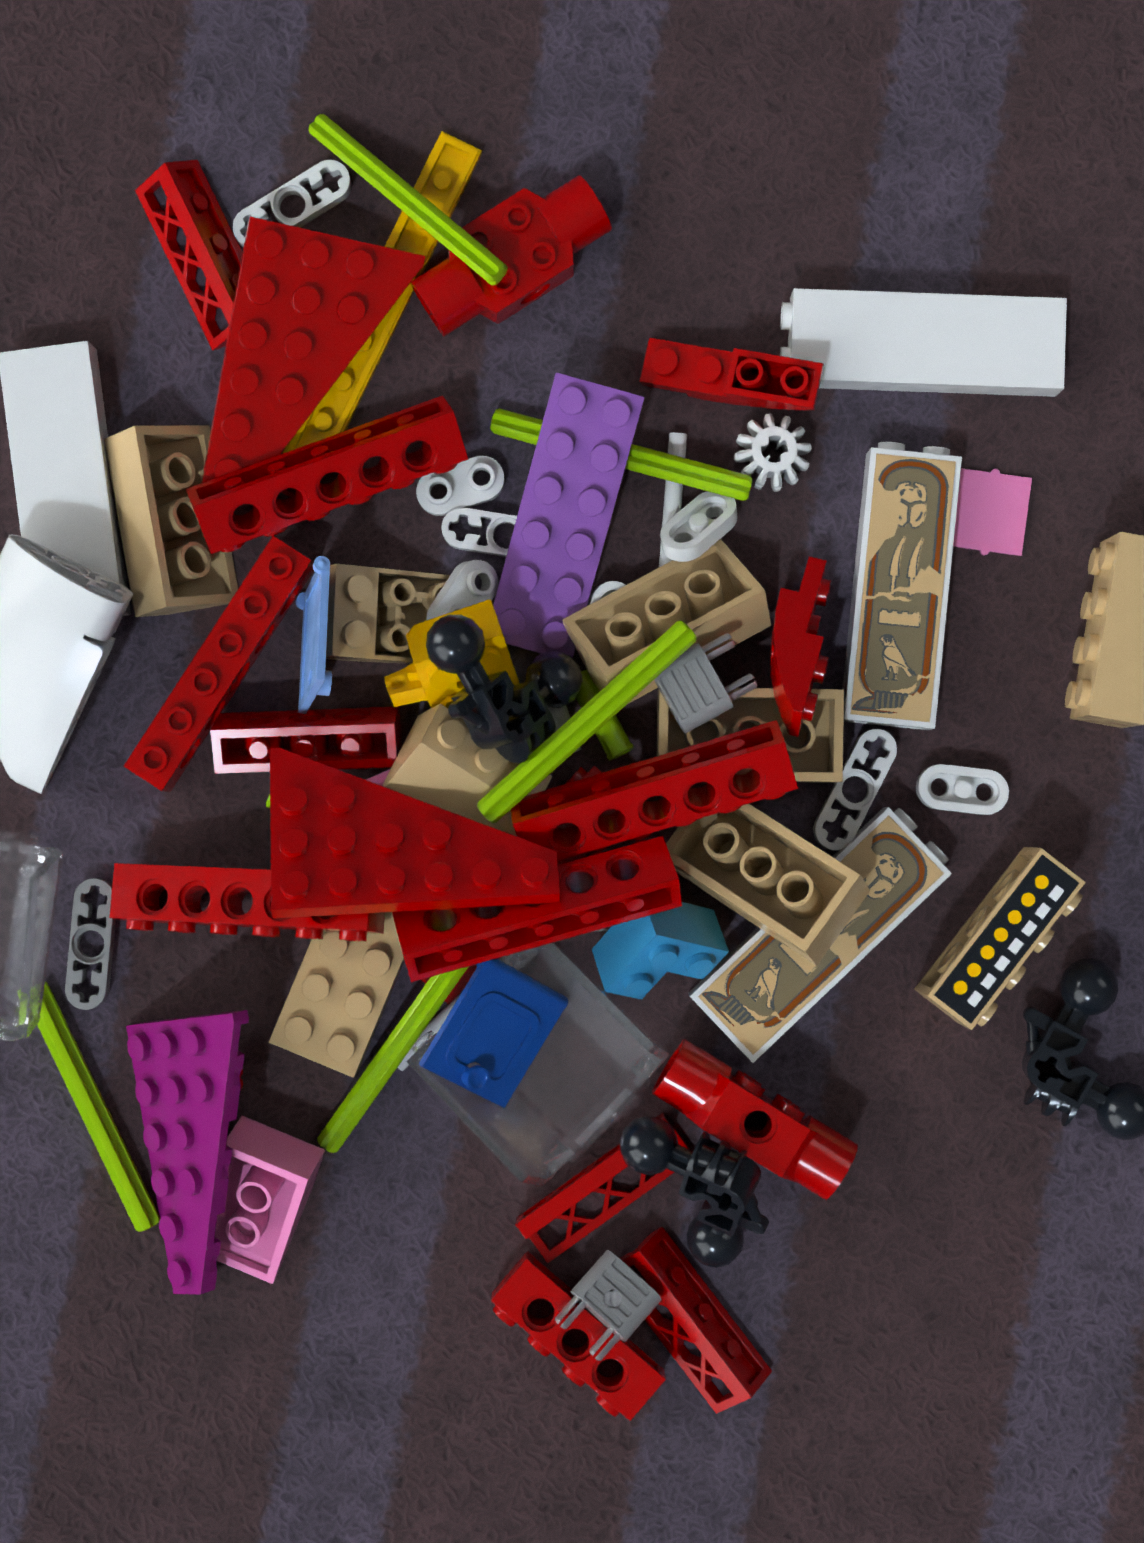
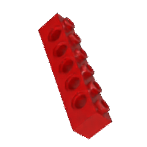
M442 395L187 488L186 491L210 553L214 554L219 551L232 552L242 547L246 541L254 538L278 535L284 532L288 526L300 521L318 520L327 516L333 509L347 504H362L370 500L374 494L384 490L408 487L414 483L415 479L430 473L440 474L451 471L458 463L468 460V456L454 411ZM423 441L419 450L413 453H406V449L411 443ZM381 457L376 466L363 468L364 463L369 458ZM331 472L339 473L333 482L329 484L320 483L324 475ZM287 488L296 489L290 498L285 500L276 499L282 490ZM243 504L253 505L252 509L245 515L233 514L235 509Z
M272 536L123 767L160 791H172L209 734L219 713L223 712L314 572L311 559L275 536Z
M774 720L525 796L511 809V816L517 837L557 851V862L559 864L564 859L584 853L593 854L601 852L608 846L623 841L644 839L653 832L666 828L687 826L694 823L697 819L719 812H734L743 805L759 800L777 799L786 794V792L798 789L782 732L778 721ZM745 768L752 769L750 772L743 775L736 774L738 771ZM698 782H707L703 787L691 788L692 785ZM652 796H662L661 799L654 802L646 801ZM610 809L618 810L616 813L611 815L601 814L604 811ZM563 823H572V824H573L572 826H570V827H568V828H558V827H557V826H559L560 824H563Z
M660 836L649 840L636 841L628 846L603 853H593L585 858L558 865L560 902L392 912L410 981H418L681 907L679 877L664 837Z
M114 863L109 918L126 921V929L154 931V923H168L167 931L195 933L196 925H210L211 934L237 935L238 927H252L253 936L280 937L281 929L296 930L295 938L323 940L324 931L339 932V940L367 942V933L384 934L385 912L335 915L332 918L329 915L273 918L271 912V870ZM166 889L168 899L166 905L161 909L159 897L162 891ZM208 891L210 902L208 907L202 911L200 900L202 895ZM250 892L253 898L252 907L247 913H244L242 902L244 897Z

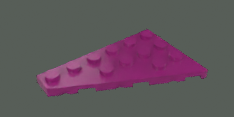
M247 1010L148 1021L126 1026L128 1035L127 1049L133 1063L136 1080L135 1094L141 1108L144 1125L143 1139L149 1153L152 1170L151 1184L157 1198L160 1215L159 1229L165 1243L168 1260L167 1274L172 1284L173 1294L201 1295L215 1290L217 1278L216 1261L220 1254L221 1241L215 1237L217 1215L225 1213L229 1183L228 1167L231 1163L233 1151L231 1147L227 1146L226 1142L229 1121L237 1119L241 1087L239 1076L243 1069L245 1055L238 1050L241 1025L249 1023Z

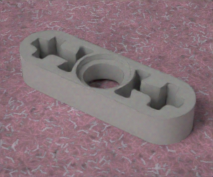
M102 878L83 881L76 888L73 898L65 994L68 1001L74 1007L82 1010H89L100 1006L107 999L110 990L116 919L109 918L112 883ZM94 885L100 887V894L107 895V903L99 905L97 909V919L106 917V927L98 923L81 924L82 916L86 918L92 917V903L85 902L84 896L86 893L93 892ZM89 930L98 932L104 939V948L96 957L86 955L80 947L82 935ZM77 961L88 965L102 963V972L97 969L92 970L91 984L99 986V992L91 995L89 1002L84 1001L82 992L76 991V985L85 981L87 968L77 970Z

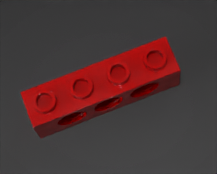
M399 706L308 710L306 714H300L298 710L219 713L210 730L215 774L270 772V748L279 747L335 769L392 767L402 748Z
M527 1251L493 1290L491 1302L495 1306L492 1310L508 1326L513 1327L517 1323L530 1334L527 1341L540 1354L548 1357L552 1353L564 1364L561 1368L563 1373L579 1387L586 1383L599 1394L596 1398L597 1402L609 1414L617 1417L621 1413L631 1421L666 1380L665 1370L629 1338L626 1342L620 1339L601 1361L596 1360L595 1357L613 1338L614 1334L612 1333L592 1356L589 1349L608 1329L594 1315L584 1308L567 1329L561 1328V1324L580 1303L577 1302L561 1322L557 1324L555 1317L574 1297L570 1292L572 1289ZM536 1299H545L552 1304L554 1310L548 1317L537 1318L529 1312V1304ZM571 1329H580L587 1334L588 1340L583 1346L572 1348L565 1344L562 1337ZM606 1359H614L623 1368L615 1377H604L598 1372V1365Z

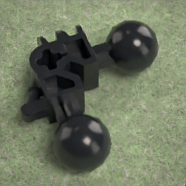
M449 614L434 622L427 632L426 648L428 658L439 670L450 674H457L464 686L461 691L451 698L453 703L448 708L450 716L454 719L462 718L472 740L478 747L482 749L496 748L500 755L513 763H522L527 760L531 752H534L555 733L556 724L548 708H561L573 702L581 691L583 679L580 666L570 655L563 652L546 651L535 657L527 668L526 682L514 685L507 671L487 675L480 663L485 650L483 631L473 619L463 615Z
M1093 958L1080 959L1072 963L1062 975L1060 991L1065 1003L1056 1019L1041 1013L1032 1006L1025 1008L1023 1011V1018L1027 1024L1028 1041H1026L1027 1051L1023 1056L1022 1069L1026 1077L1032 1082L1025 1094L1023 1103L1024 1105H1029L1036 1098L1041 1100V1113L1044 1116H1049L1056 1110L1062 1112V1126H1067L1083 1103L1096 1110L1097 1120L1101 1128L1111 1137L1120 1140L1136 1139L1144 1135V1089L1130 1082L1116 1083L1109 1087L1096 1080L1098 1073L1091 1067L1078 1060L1071 1062L1069 1058L1070 1056L1081 1054L1089 1040L1080 1034L1087 1018L1107 1011L1115 1002L1119 991L1118 979L1113 969L1106 963ZM1051 1056L1050 1063L1060 1074L1069 1079L1071 1078V1081L1067 1082L1053 1072L1051 1074L1043 1072L1038 1077L1040 1071L1035 1067V1063L1038 1059L1046 1062Z
M653 1116L635 1118L625 1127L619 1142L620 1153L626 1165L637 1173L646 1175L661 1173L665 1169H669L684 1176L679 1195L692 1201L705 1200L698 1216L690 1223L687 1231L689 1250L692 1256L700 1263L715 1268L729 1265L742 1252L744 1244V1231L742 1227L756 1234H764L769 1225V1220L760 1213L757 1207L758 1200L754 1194L761 1179V1170L752 1159L747 1157L746 1150L738 1153L731 1149L730 1143L724 1140L717 1143L710 1139L709 1133L704 1131L694 1151L678 1145L677 1136L671 1125L663 1119Z

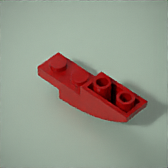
M649 338L639 382L643 386L686 393L688 397L713 402L771 409L814 410L824 364L737 348L730 352Z
M810 556L799 592L780 588L770 651L774 697L789 735L799 737L803 720L811 722L813 720L819 694L811 693L814 682L823 684L829 657L821 655L824 637L817 635L821 616L814 614L817 605L826 606L832 580L824 579L827 560Z

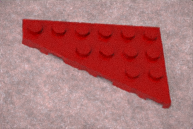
M249 217L201 483L282 453L423 267L425 256Z
M279 747L270 748L271 912L273 918L560 902L557 851Z

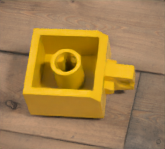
M491 599L415 624L406 635L413 663L384 677L387 691L394 707L428 701L431 708L438 704L449 708V705L453 703L451 698L464 688L457 674H450L439 670L428 658L426 648L427 632L434 622L449 614L463 615L471 618L482 629L485 650L480 663L487 675L507 671L513 684H520Z

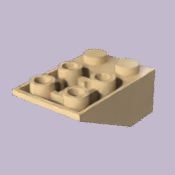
M345 564L330 565L326 659L412 664L413 660L406 635L415 624L427 621L428 609L450 575Z

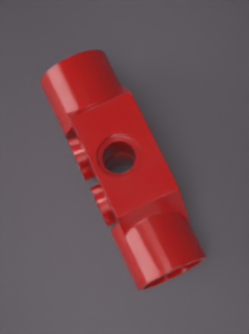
M577 175L543 198L523 188L462 227L507 265V273L497 285H490L450 250H448L449 257L412 280L410 284L443 337L479 314L499 324L574 276L573 255L610 232L612 226L596 194L580 175Z
M683 1039L662 1070L652 1090V1094L679 1110L707 1133L719 1140L730 1143L731 1147L740 1153L742 1150H746L748 1158L779 1177L796 1182L821 1198L828 1199L836 1191L849 1171L856 1156L858 1144L811 1115L803 1119L805 1113L800 1110V1107L777 1093L775 1098L771 1100L763 1095L765 1089L761 1086L760 1082L740 1070L736 1072L735 1076H732V1067L690 1041ZM753 1111L765 1112L764 1119L760 1125L755 1127L744 1125V1121L749 1113Z

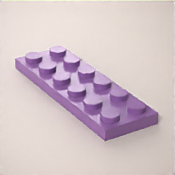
M556 372L493 604L506 644L541 654L546 651H560L573 658L575 646L564 627L562 619L587 607L643 405V396Z

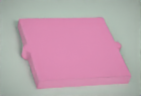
M961 468L953 547L979 550L983 556L989 552L1022 556L1032 478L1000 474L998 469L985 472Z

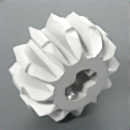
M771 413L765 414L763 421L764 429L758 422L751 420L747 424L751 436L739 434L736 443L747 450L736 452L734 461L739 463L750 462L741 473L750 476L754 472L758 473L759 476L754 486L758 490L762 489L766 478H771L773 491H780L782 488L781 475L787 483L793 486L799 480L794 469L806 471L809 467V462L801 458L800 455L810 453L812 449L811 444L796 443L804 435L805 429L800 426L790 433L787 430L791 422L789 416H784L778 427L775 426L773 415ZM769 442L777 444L776 450L781 447L784 451L778 458L777 463L768 461L770 455L766 458L762 455Z

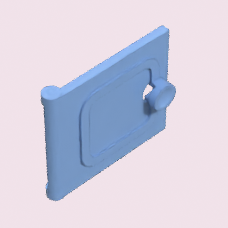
M325 556L316 557L313 562L314 575L306 591L300 593L295 601L296 606L303 610L298 713L300 714L307 713L316 695L329 696L332 685V672L325 670L330 561Z

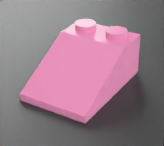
M241 1116L227 1137L226 1142L227 1146L231 1147L233 1151L231 1163L228 1167L229 1183L225 1213L217 1215L215 1237L221 1241L220 1254L217 1257V1261L273 1284L313 1188L325 1150L245 1116Z

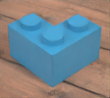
M684 902L678 908L611 926L592 948L605 992L641 1000L666 972L703 980L729 952L714 910Z

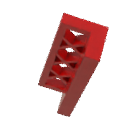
M198 160L165 162L135 192L212 351L218 350L226 346L243 252ZM160 186H162L167 196L166 211L161 210L154 195V192ZM177 226L182 227L186 236L185 251L180 249L176 240ZM197 267L202 269L206 277L205 291L200 290L196 282ZM216 307L221 308L229 324L222 332L215 321Z
M663 1112L657 1116L672 1126ZM672 1126L677 1136L678 1145H681L689 1149L680 1137V1135L677 1133L675 1128ZM619 1143L516 1217L515 1225L525 1239L530 1238L545 1261L549 1263L674 1172L665 1169L661 1173L652 1175L647 1180H645L646 1174L641 1173L639 1185L630 1192L611 1189L613 1177L628 1167L620 1153ZM607 1182L606 1188L600 1187ZM590 1193L605 1194L602 1212L597 1216L589 1218L574 1215L576 1203ZM610 1195L622 1197L608 1207ZM570 1208V1213L565 1214L564 1212ZM554 1219L568 1220L566 1238L549 1249L537 1231ZM573 1221L586 1223L571 1234Z
M663 1227L656 1229L634 1251L620 1259L628 1267L635 1265L645 1278L646 1283L661 1297L662 1300L659 1305L667 1307L673 1315V1321L663 1318L655 1307L645 1321L717 1414L752 1398L771 1374L772 1370ZM684 1340L695 1344L701 1352V1357L691 1354L685 1347ZM711 1376L722 1380L731 1392L723 1396L711 1381Z

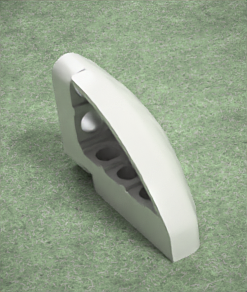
M11 534L8 536L0 554V760L12 780L42 794L57 767L116 639L112 635L116 632L133 593L120 583L38 543Z

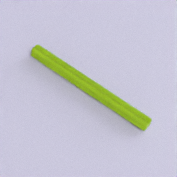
M325 114L316 116L314 122L309 125V133L490 285H497L508 270L506 264Z
M499 408L495 410L492 416L490 429L494 434L536 445L543 420ZM634 444L631 445L625 466L627 470L742 501L747 500L753 483L750 475Z
M681 620L672 625L531 753L527 760L520 763L477 803L481 814L491 823H497L696 642L697 637L691 628Z
M468 967L430 977L318 1136L317 1142L321 1147L330 1153H336L341 1148Z
M40 981L27 987L23 991V997L135 1230L142 1232L159 1223L160 1216L48 983Z

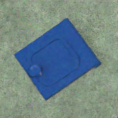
M496 958L476 964V970L440 1027L419 1065L505 1108L563 1010L567 1007L568 998ZM473 1062H476V1063H479V1064H480V1065H474V1066H472L471 1068H469V1067L467 1066L468 1064L473 1063Z

